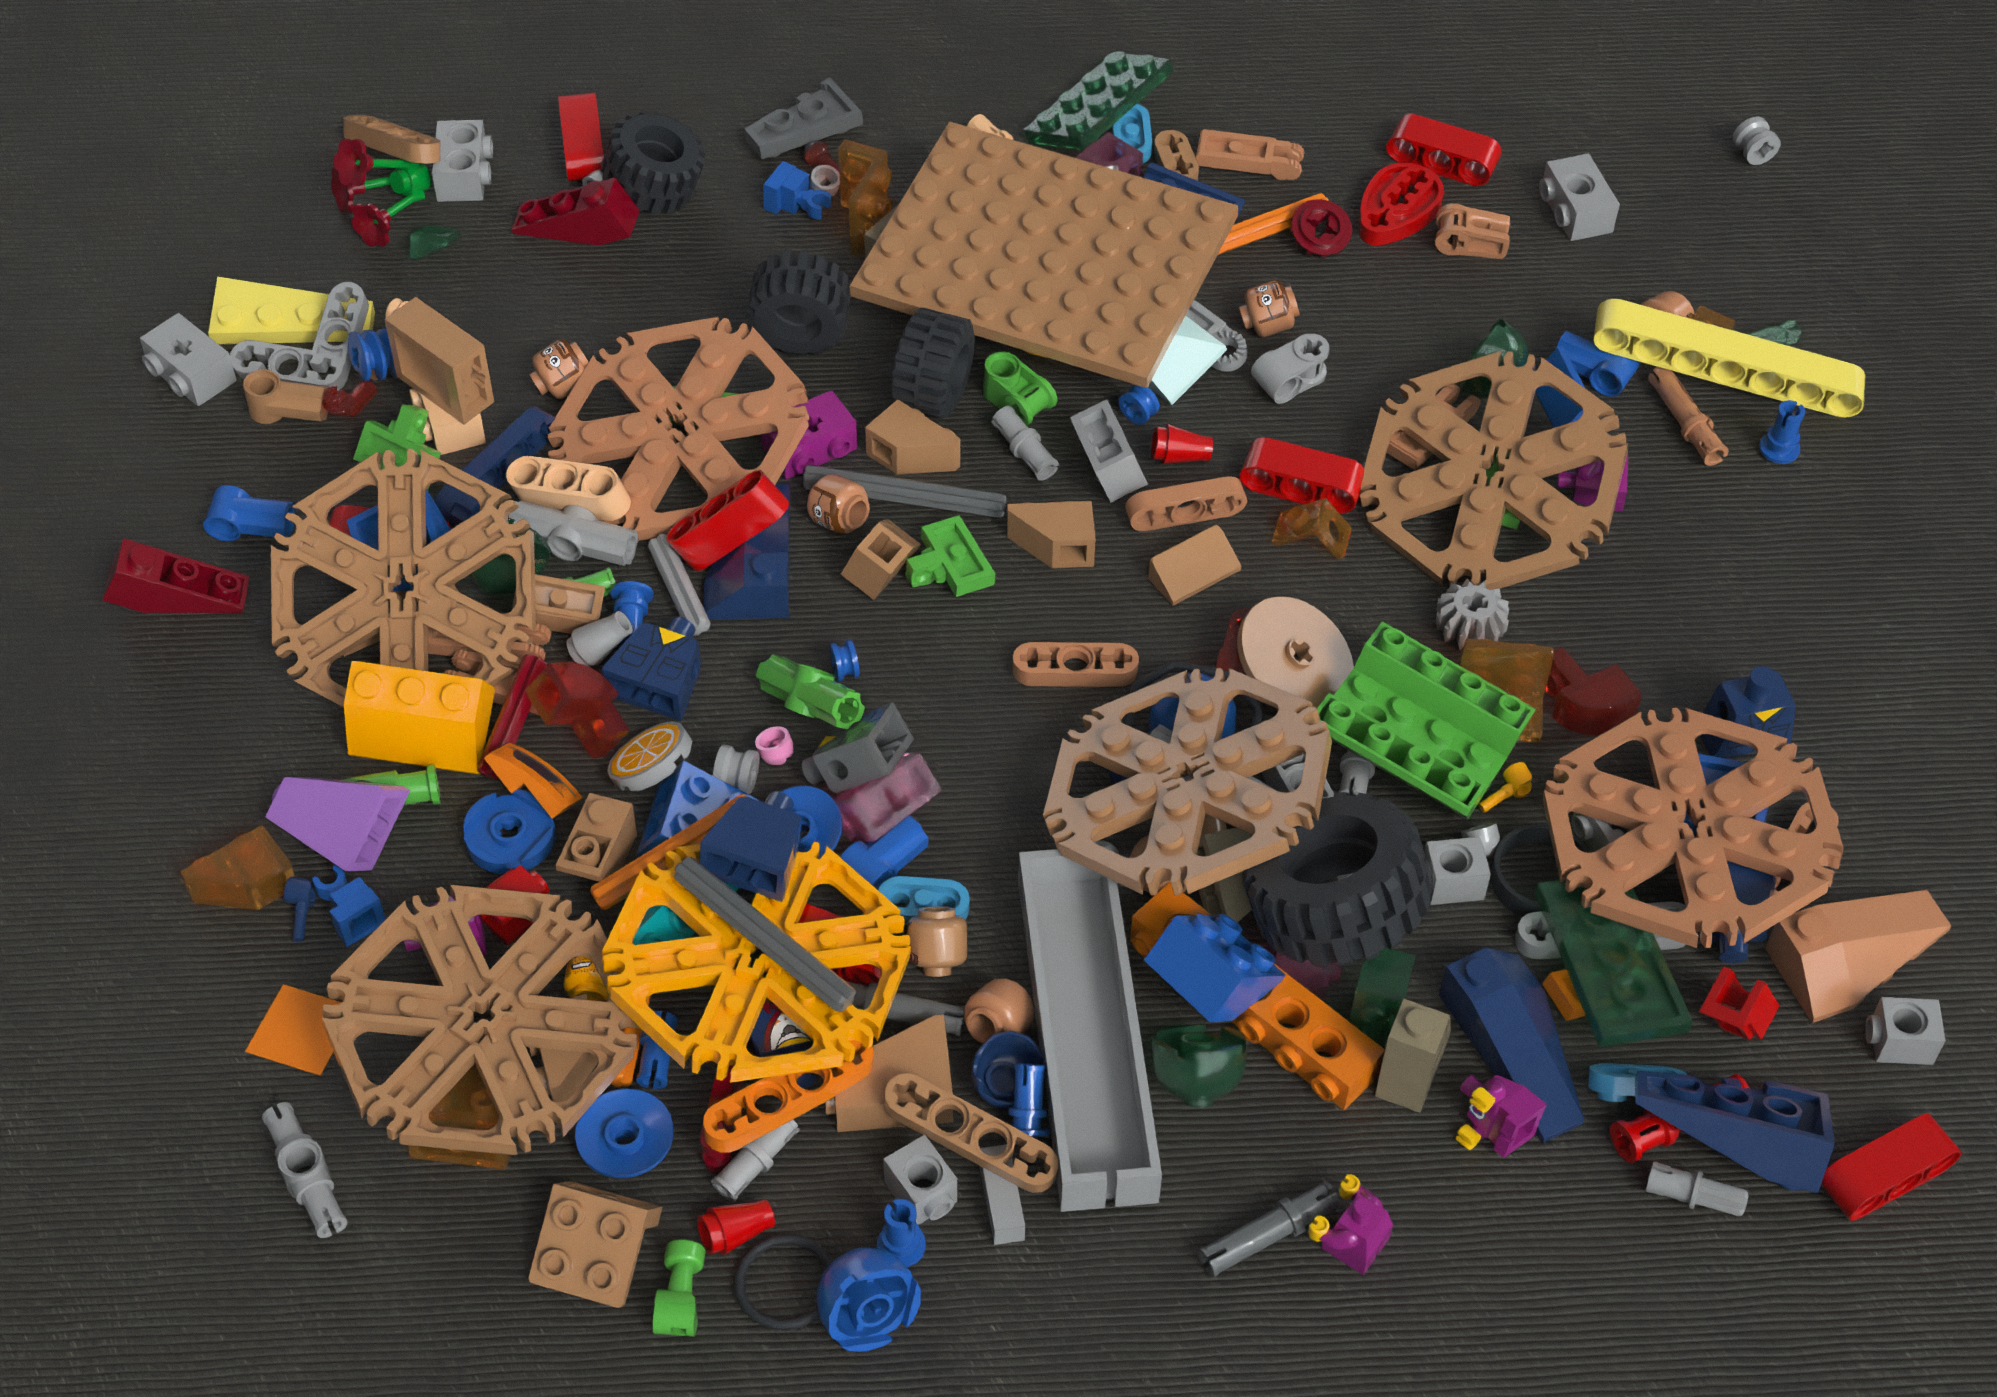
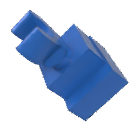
M782 161L763 184V209L776 215L781 209L795 214L801 207L812 219L821 220L822 206L831 208L832 195L823 190H809V173L799 170L796 166Z
M334 865L333 870L336 881L331 884H323L316 876L313 877L312 881L317 895L323 900L332 902L334 908L329 911L338 937L348 947L375 931L386 918L380 899L370 887L368 888L360 877L348 883L343 869Z

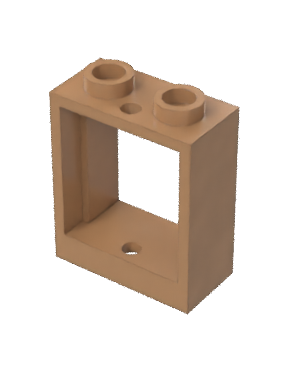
M414 297L384 319L398 378L463 425L494 403L484 344L417 297Z

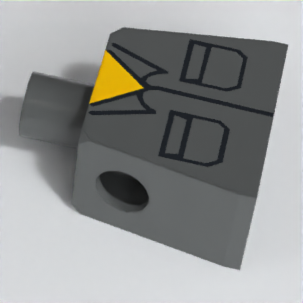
M892 701L862 715L861 720L852 724L848 730L837 727L830 731L813 753V756L802 761V770L804 776L811 784L825 780L832 792L839 793L890 775L914 738Z

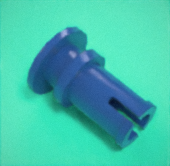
M1788 400L1780 404L1774 425L1768 429L1767 434L1761 438L1759 443V450L1767 460L1774 463L1787 464L1798 458L1800 454V434L1798 431L1806 414L1802 404L1798 407L1796 415L1793 414L1797 405L1796 401Z
M625 581L617 583L611 588V597L615 601L614 612L620 611L625 614L633 628L632 633L625 637L617 645V648H620L628 637L643 624V617L648 614V604L653 600L654 592L646 584Z
M1015 1063L1013 1107H1008V1115L1013 1116L1012 1126L1033 1138L1048 1136L1051 1134V1129L1042 1127V1118L1047 1117V1109L1043 1108L1044 1071L1046 1070V1065Z
M906 1199L893 1200L894 1211L889 1204L885 1208L884 1219L886 1224L877 1238V1248L897 1256L907 1267L917 1264L923 1257L926 1250V1240L922 1230L916 1223L917 1212L914 1204Z

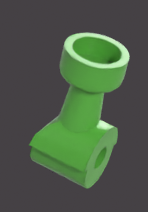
M674 1240L666 1245L664 1264L672 1273L668 1289H658L656 1292L653 1313L654 1334L692 1337L696 1335L698 1318L695 1297L692 1294L693 1274L700 1272L703 1268L706 1252L705 1248L697 1242Z

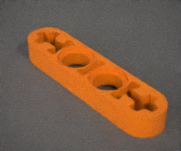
M849 1041L855 1047L854 1056L860 1054V1064L855 1065L852 1061L843 1062V1066L837 1067L836 1077H833V1068L765 1077L715 1103L707 1109L703 1119L706 1143L718 1152L729 1153L738 1150L834 1098L836 1094L863 1080L870 1074L873 1068V1047L867 1049L859 1041ZM816 1073L823 1078L824 1083L818 1089L805 1090L796 1081L802 1074ZM765 1095L775 1096L782 1102L781 1107L772 1113H763L754 1104L757 1099ZM745 1108L747 1115L742 1117L741 1109ZM724 1121L728 1126L734 1124V1132L727 1133L725 1129L717 1130V1123Z

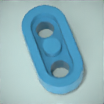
M1124 103L1117 106L1112 112L1111 124L1114 155L1123 164L1129 166L1141 165L1150 159L1152 153L1149 112L1145 107L1136 103Z
M896 876L883 882L878 890L894 905L897 903L907 904L906 907H898L901 910L900 916L904 917V925H907L912 917L918 915L919 908L949 906L955 908V915L961 916L965 920L969 915V893L961 883L954 880Z
M1599 1063L1591 1065L1589 1068L1588 1087L1598 1092L1597 1097L1601 1100L1622 1102L1627 1100V1096H1635V1077L1637 1071L1687 1075V1073L1667 1066Z

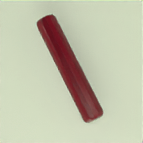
M525 654L522 657L477 767L480 774L487 778L500 780L484 757L507 743L516 744L547 669V663L542 658L531 654Z

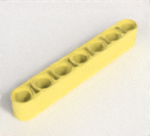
M1608 299L1597 308L1594 343L1595 346L1604 352L1783 402L1788 400L1796 401L1798 406L1802 404L1805 408L1837 417H1852L1859 414L1863 409L1865 374L1857 365L1621 299Z

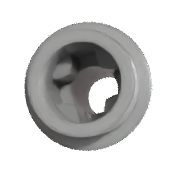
M617 611L611 616L576 628L572 631V636L567 639L568 652L581 667L598 666L625 637L632 633L631 622L625 614Z

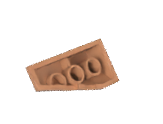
M1928 890L1820 904L1795 912L1774 925L1765 949L1811 1023L1854 1009L1879 984L1883 985L1901 966L1909 960H1914L1950 930L1951 924Z

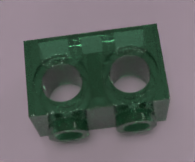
M1389 948L1379 951V956L1368 961L1364 959L1349 1020L1351 1024L1384 1049H1386L1387 1040L1402 1001L1406 999L1416 957L1415 955L1393 949L1390 950Z

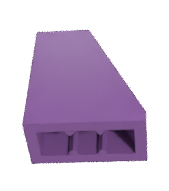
M284 777L282 783L275 789L272 795V804L265 817L345 871L372 870L410 790L398 785L312 777Z

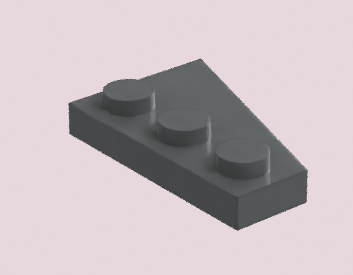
M829 77L820 83L821 89L812 95L804 92L796 97V105L788 110L776 109L745 128L746 142L761 160L768 157H776L782 152L806 146L811 141L820 140L834 134H842L851 128L863 125L862 111Z

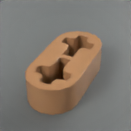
M1165 130L1156 135L1154 140V159L1156 164L1198 181L1199 165L1185 134L1176 130Z

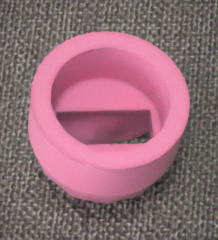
M784 727L768 728L762 731L755 740L760 757L770 765H783L786 762V758H790L793 754V741L788 730Z

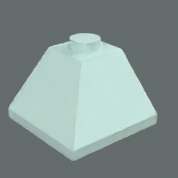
M1185 316L1148 387L1170 405H1173L1227 350L1226 346Z

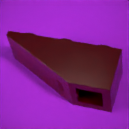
M611 178L600 182L593 181L586 186L568 191L561 190L554 195L540 199L525 201L518 209L511 231L517 235L599 246L629 238L640 210L618 180Z
M123 538L109 567L102 601L143 613H242L250 576Z

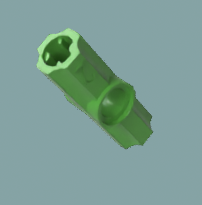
M774 654L768 660L760 662L756 677L760 681L761 690L785 701L784 707L805 716L821 719L835 727L847 730L852 724L861 720L865 706L861 703L860 693L835 682L834 675L811 666L797 664L785 657Z

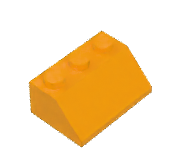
M352 661L344 699L348 755L422 767L435 764L436 769L480 775L477 767L485 748L495 687L483 679Z

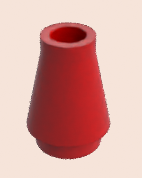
M1170 424L1154 428L1151 440L1152 459L1160 460L1161 464L1210 461L1213 452L1212 437L1202 436Z
M766 1199L750 1203L708 1207L706 1214L697 1217V1229L701 1242L710 1255L717 1252L721 1255H726L764 1230L775 1226L774 1214Z

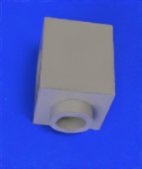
M1481 837L1429 841L1426 843L1424 854L1433 889L1430 895V905L1485 899L1491 873Z
M1881 997L1874 1014L1868 1015L1865 1024L1867 1043L1874 1046L1876 1062L1933 1065L1946 1041L1939 1000Z
M926 1135L883 1158L884 1183L896 1199H906L914 1204L917 1212L916 1223L918 1225L929 1218L930 1220H937L943 1217L957 1202V1177ZM920 1180H927L933 1183L932 1186L927 1188H919L913 1184Z

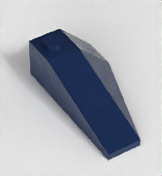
M790 484L775 485L789 500V507L782 517L711 565L704 580L703 608L709 620L789 618Z
M1484 948L1447 965L1439 997L1493 1074L1525 1086L1547 1104L1535 1132L1540 1141L1545 1143L1582 1125L1585 1119L1545 991L1518 954Z
M1637 1071L1635 1077L1636 1104L1768 1181L1775 1182L1781 1187L1792 1191L1803 1189L1815 1193L1819 1192L1835 1145L1828 1094L1779 1082L1765 1081L1762 1089L1741 1088V1083L1738 1079L1722 1078L1721 1084L1714 1086L1704 1085L1698 1078L1692 1075Z

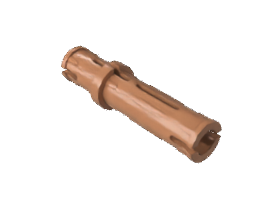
M1661 367L1654 368L1653 371L1659 377V380H1657L1654 374L1650 373L1648 381L1655 388L1681 426L1680 432L1685 441H1689L1694 445L1706 465L1713 466L1722 462L1723 459L1717 451L1719 450L1722 456L1726 457L1728 455V448L1713 430L1714 424L1708 415L1702 414L1672 370Z

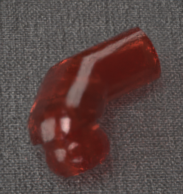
M362 380L350 393H346L343 389L337 391V386H331L324 392L322 405L331 415L356 417L377 394L378 390L371 381L363 382Z

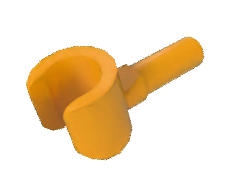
M1518 762L1509 766L1503 773L1507 784L1478 803V807L1483 813L1512 795L1516 798H1522L1530 793L1532 789V775L1524 762Z

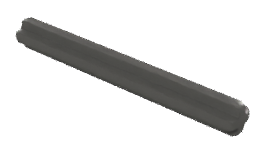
M807 465L803 475V486L809 490L820 478L828 474H838L863 486L869 499L1002 518L1004 516L1007 504L1006 495L1003 493L816 465Z
M686 857L681 863L677 864L674 876L676 881L837 1012H843L848 1006L852 1005L856 993L852 986L693 857Z

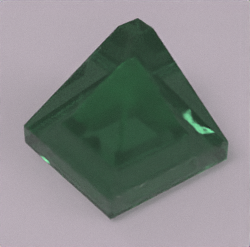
M423 225L410 234V258L418 259L449 245L461 237V231L446 227Z

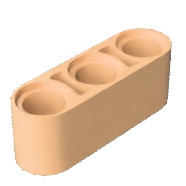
M523 456L513 461L506 472L508 483L518 499L560 511H563L568 505H579L592 512L598 520L614 521L621 518L630 508L631 500L617 473L612 468L606 466Z

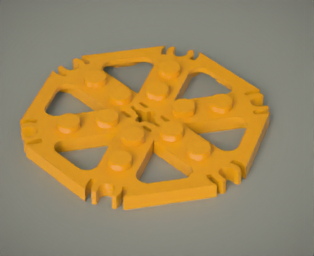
M813 842L811 849L807 852H797L787 891L782 902L756 893L751 905L829 969L862 964L876 966L881 971L882 976L871 1004L865 1010L857 1009L851 1005L843 1012L835 1011L766 953L761 954L751 968L750 954H754L756 949L759 948L675 880V867L686 857H693L700 863L701 844L676 847V853L670 850L666 852L665 866L668 870H661L650 862L647 864V876L642 870L640 871L602 950L603 973H621L607 976V991L610 993V999L683 1069L685 1068V1062L692 1054L693 1073L698 1074L703 1063L713 1061L718 1064L716 1079L722 1081L727 1077L729 1065H734L731 1070L730 1083L840 1067L843 1066V1060L851 1062L854 1059L855 1047L849 1041H859L867 1049L872 1047L873 1036L878 1041L910 958V936L892 935L903 932L905 920L903 916H900L901 910L828 846H826V852L820 859V846L818 842ZM819 884L834 886L864 913V915L798 923L812 889ZM656 905L670 908L700 936L641 945L633 944V939L647 910ZM716 985L696 1032L688 1036L676 1033L646 1003L647 998L655 993ZM766 998L772 1001L812 1038L813 1045L810 1049L767 1057H756L748 1052L746 1045Z

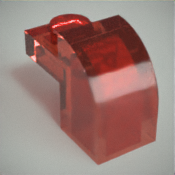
M1563 647L1547 654L1541 680L1548 694L1557 698L1552 717L1560 725L1580 734L1600 735L1637 714L1642 693L1617 664L1587 677Z
M577 662L550 663L524 690L546 726L571 724L592 759L605 757L630 731L612 703L619 695L617 690L604 676L584 664Z

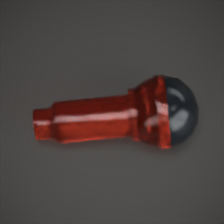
M815 140L805 146L803 156L807 164L815 167L820 165L834 167L841 175L840 185L845 184L847 177L844 175V171L830 157L825 143Z

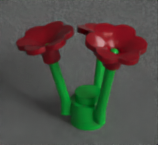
M343 139L339 143V152L333 158L334 167L331 169V189L336 198L338 209L341 212L353 213L352 227L358 234H361L363 241L368 246L373 247L377 244L380 247H384L390 241L388 232L390 231L389 222L391 217L413 202L425 199L424 192L431 185L430 172L424 163L394 159H373L366 153V146L362 140ZM372 168H395V171L388 177L365 181L366 173ZM391 185L397 194L407 196L387 210H379L371 203L367 205L358 203L353 206L354 195L364 194L367 189Z

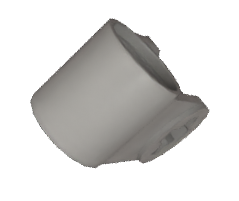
M1307 333L1301 335L1284 346L1260 356L1252 366L1251 376L1277 404L1288 402L1296 395L1321 384L1325 380L1327 370L1324 360L1329 355V343L1325 338L1317 334Z

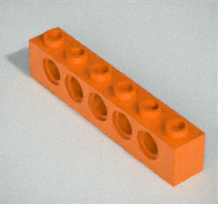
M1169 882L1132 916L1130 941L1137 952L1146 958L1176 915L1211 914L1183 892L1180 895H1174L1172 885ZM1279 968L1286 975L1281 983L1231 1022L1238 1026L1240 1032L1247 1040L1252 1043H1259L1272 1053L1281 1067L1289 1072H1296L1311 1084L1312 1089L1320 1098L1328 1102L1332 1101L1344 1111L1379 1077L1385 1049ZM1288 1023L1294 1025L1296 1028H1286L1280 1024ZM1317 1052H1326L1333 1057H1322Z

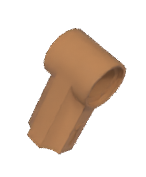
M267 369L253 371L243 381L248 412L251 419L255 422L271 424L277 422L282 417L319 422L326 421L329 412V387L280 381L279 376L275 372Z

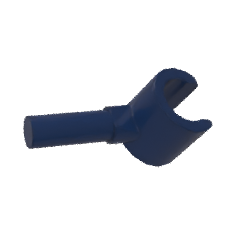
M290 877L284 889V901L296 905L292 940L300 943L304 941L308 910L314 906L317 894L309 880L298 877Z

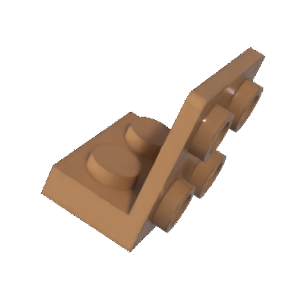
M574 1181L554 1183L528 1278L529 1282L616 1308L623 1307L627 1300L645 1229L658 1226L663 1206Z

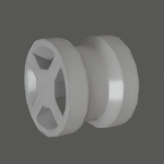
M1759 116L1745 120L1736 128L1733 134V142L1738 149L1743 150L1744 157L1752 165H1760L1774 157L1781 146V140L1775 132L1770 131V126L1766 120Z
M721 745L714 763L713 776L736 787L740 791L751 794L759 770V752L749 749L742 753L735 751L733 746Z

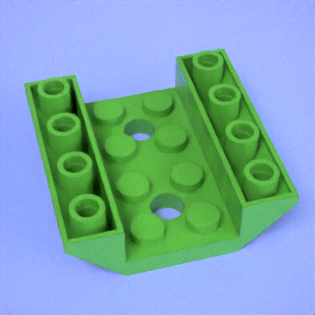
M1383 621L1364 645L1354 669L1334 695L1328 693L1317 708L1320 722H1326L1332 741L1467 820L1503 767L1536 711L1535 708L1522 702L1519 698L1508 694L1482 679L1479 675L1466 670L1445 658L1439 652L1431 650Z

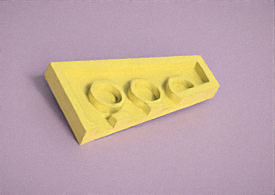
M217 277L208 335L217 344H238L245 340L266 343L315 342L329 294ZM350 298L348 302H341L345 313L349 303H356L355 298ZM368 301L369 308L362 332L364 330L373 331L375 316L373 301ZM344 330L334 331L330 334L328 342H345L348 332Z

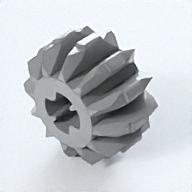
M1468 578L1462 584V587L1451 583L1446 594H1442L1437 603L1436 611L1438 612L1435 621L1437 630L1443 631L1445 642L1456 640L1459 650L1466 645H1471L1478 653L1483 644L1494 647L1499 637H1503V634L1507 631L1509 623L1507 619L1509 613L1508 601L1501 599L1500 589L1488 590L1485 581L1479 586L1473 585Z

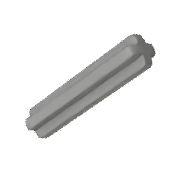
M659 534L657 538L650 539L648 548L680 617L689 620L696 629L693 636H699L701 632L708 631L710 621L678 553L666 541L667 535Z

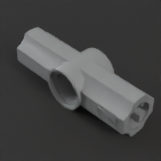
M520 500L519 502L515 501L519 508L509 514V524H515L521 519H526L530 524L529 529L534 532V542L548 546V549L554 555L566 561H577L584 555L625 566L626 564L630 565L634 559L638 543L637 530L598 521L592 512L579 505H568L563 511Z

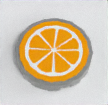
M671 721L657 724L631 738L616 752L609 762L608 775L618 790L624 791L626 786L630 791H641L651 787L674 772L677 768L674 761L680 755L684 759L687 758L691 750L692 740L681 723Z

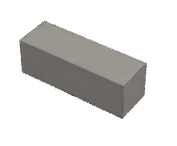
M1007 1144L980 1149L986 1155L997 1156L1003 1153ZM1012 1159L1006 1164L1007 1166L1013 1167ZM979 1166L994 1245L1025 1241V1222L1018 1186Z

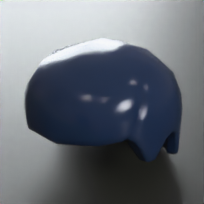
M1011 1030L993 1034L979 1047L973 1058L971 1079L974 1091L978 1093L979 1098L988 1106L1007 1111L1008 1107H1013L1014 1064H1043L1044 1055L1042 1050L1025 1034Z

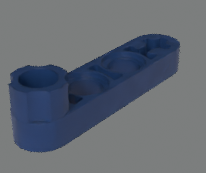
M536 406L529 408L463 468L462 471L499 489L507 481L506 472L513 461L523 456H534L549 442L548 434L551 433L549 427L555 417ZM448 484L441 489L435 500V504L444 519L456 526L480 511V504L477 499Z

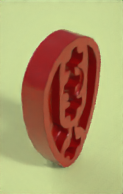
M1395 163L1379 170L1369 182L1363 194L1358 220L1360 238L1367 244L1381 246L1400 241L1426 227L1437 217V212L1442 207L1444 186L1439 176L1427 167L1414 163ZM1410 186H1415L1413 193L1409 192ZM1400 195H1405L1404 204L1399 203Z

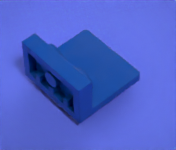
M683 761L670 776L659 783L636 856H642L740 794L755 800L758 799Z

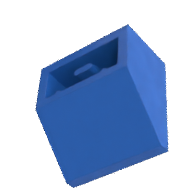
M1224 914L1176 915L1144 959L1150 967L1210 1023L1233 1021L1281 983L1286 976L1274 965L1276 962L1275 957L1265 948L1257 944H1251L1241 935L1243 931L1241 926Z

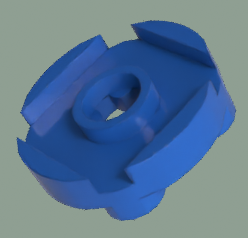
M517 790L512 795L497 797L496 793L486 795L470 808L464 819V842L467 853L479 867L496 874H505L511 868L514 870L519 865H522L527 871L534 868L549 855L557 837L553 819L534 795L524 790ZM514 826L519 827L517 835L510 838L502 837L500 832L502 828L511 830Z

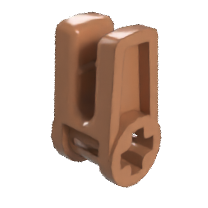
M1460 204L1444 205L1437 212L1436 224L1440 230L1436 234L1435 245L1441 253L1503 259L1506 256L1510 243L1508 235L1510 216L1465 207ZM1454 215L1458 216L1456 224H1454ZM1453 235L1452 244H1449V238Z

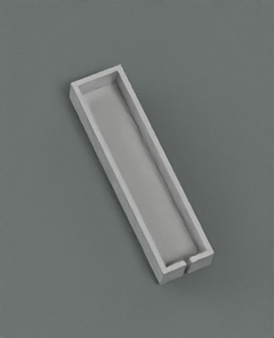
M1104 845V846H1102V847H1104V848H1106V849L1112 851L1111 845ZM1057 849L1019 852L1018 886L1039 1048L1044 1055L1043 1065H1046L1044 1086L1052 1148L1058 1157L1059 1163L1056 1178L1061 1212L1105 1208L1106 1199L1114 1198L1115 1207L1159 1203L1162 1171L1117 882L1061 856L1060 851Z

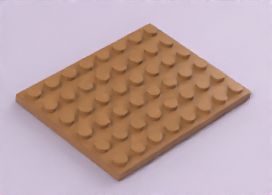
M949 122L850 284L851 297L912 316L918 309L924 307L970 319L974 335L1148 388L1238 217V205Z

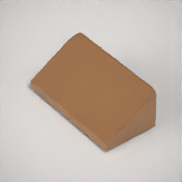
M1214 525L1152 557L1149 561L1148 579L1174 606L1240 571L1242 566L1222 529L1218 525Z
M535 574L536 623L547 625L551 631L572 634L574 629L598 621L600 619L605 586ZM515 590V595H514L512 610L514 609V607H515V605H516V601H517V598H516V590Z

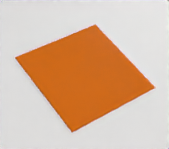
M283 984L245 1052L321 1076L333 1054V1049L322 1024L323 1004L338 1005L342 1002Z

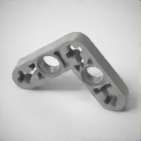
M343 282L331 290L312 350L245 340L233 347L230 353L233 369L244 380L253 371L266 370L264 364H268V370L275 372L279 376L280 381L329 387L330 394L338 392L344 387L352 365L348 353V337L343 344L338 346L328 344V338L331 333L337 330L347 331L348 335L353 331L361 334L369 308L368 300L362 288L353 282ZM350 297H354L356 303H349L345 313L341 302H348ZM252 355H255L259 362L251 361L248 367H245L243 360H250ZM294 359L299 362L298 368L294 373L290 375L278 373L279 366L284 361ZM309 364L311 365L313 371L309 370ZM332 367L335 373L328 374L325 380H322L319 373H326L328 368Z

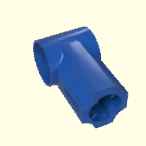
M1568 331L1564 332L1557 347L1563 346L1577 373L1589 378L1592 387L1600 394L1608 397L1619 395L1640 365L1639 361L1604 352L1595 346L1594 342Z
M223 485L218 487L213 495L203 522V528L211 537L225 542L235 541L241 534L274 537L278 533L284 537H291L294 523L286 519L285 516L287 513L295 514V509L292 507L294 504L289 501L252 498L247 492L238 487Z
M900 815L867 844L858 841L849 846L840 858L879 890L883 882L889 878L896 877L899 870L928 847V836L924 833L920 823L910 815L907 817Z

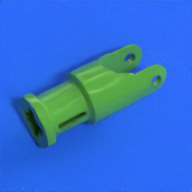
M435 764L428 765L426 770L398 774L394 770L342 779L344 781L404 786L410 790L404 805L431 801L433 805L441 804Z

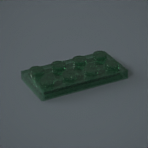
M1122 51L1108 54L1101 64L1091 72L1083 75L1079 83L1069 91L1061 94L1058 101L1047 110L1039 113L1036 116V120L1024 129L1027 142L1084 151L1173 73L1170 59L1153 57L1149 54H1125Z
M1560 880L1538 883L1535 897L1599 1048L1689 1033L1693 1024L1692 1018L1653 933L1590 913L1591 907L1584 908L1581 905L1582 892L1587 890L1585 887H1578L1574 891L1568 892L1565 890L1566 880L1562 883ZM1633 888L1625 892L1628 897L1638 900Z

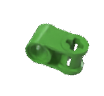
M1002 351L995 352L986 359L983 394L999 409L1006 406L1013 407L1015 413L1028 426L1032 423L1033 417L1043 409L1049 410L1056 406L1057 395L1052 385L1045 378L1037 375L1022 363L1015 355Z

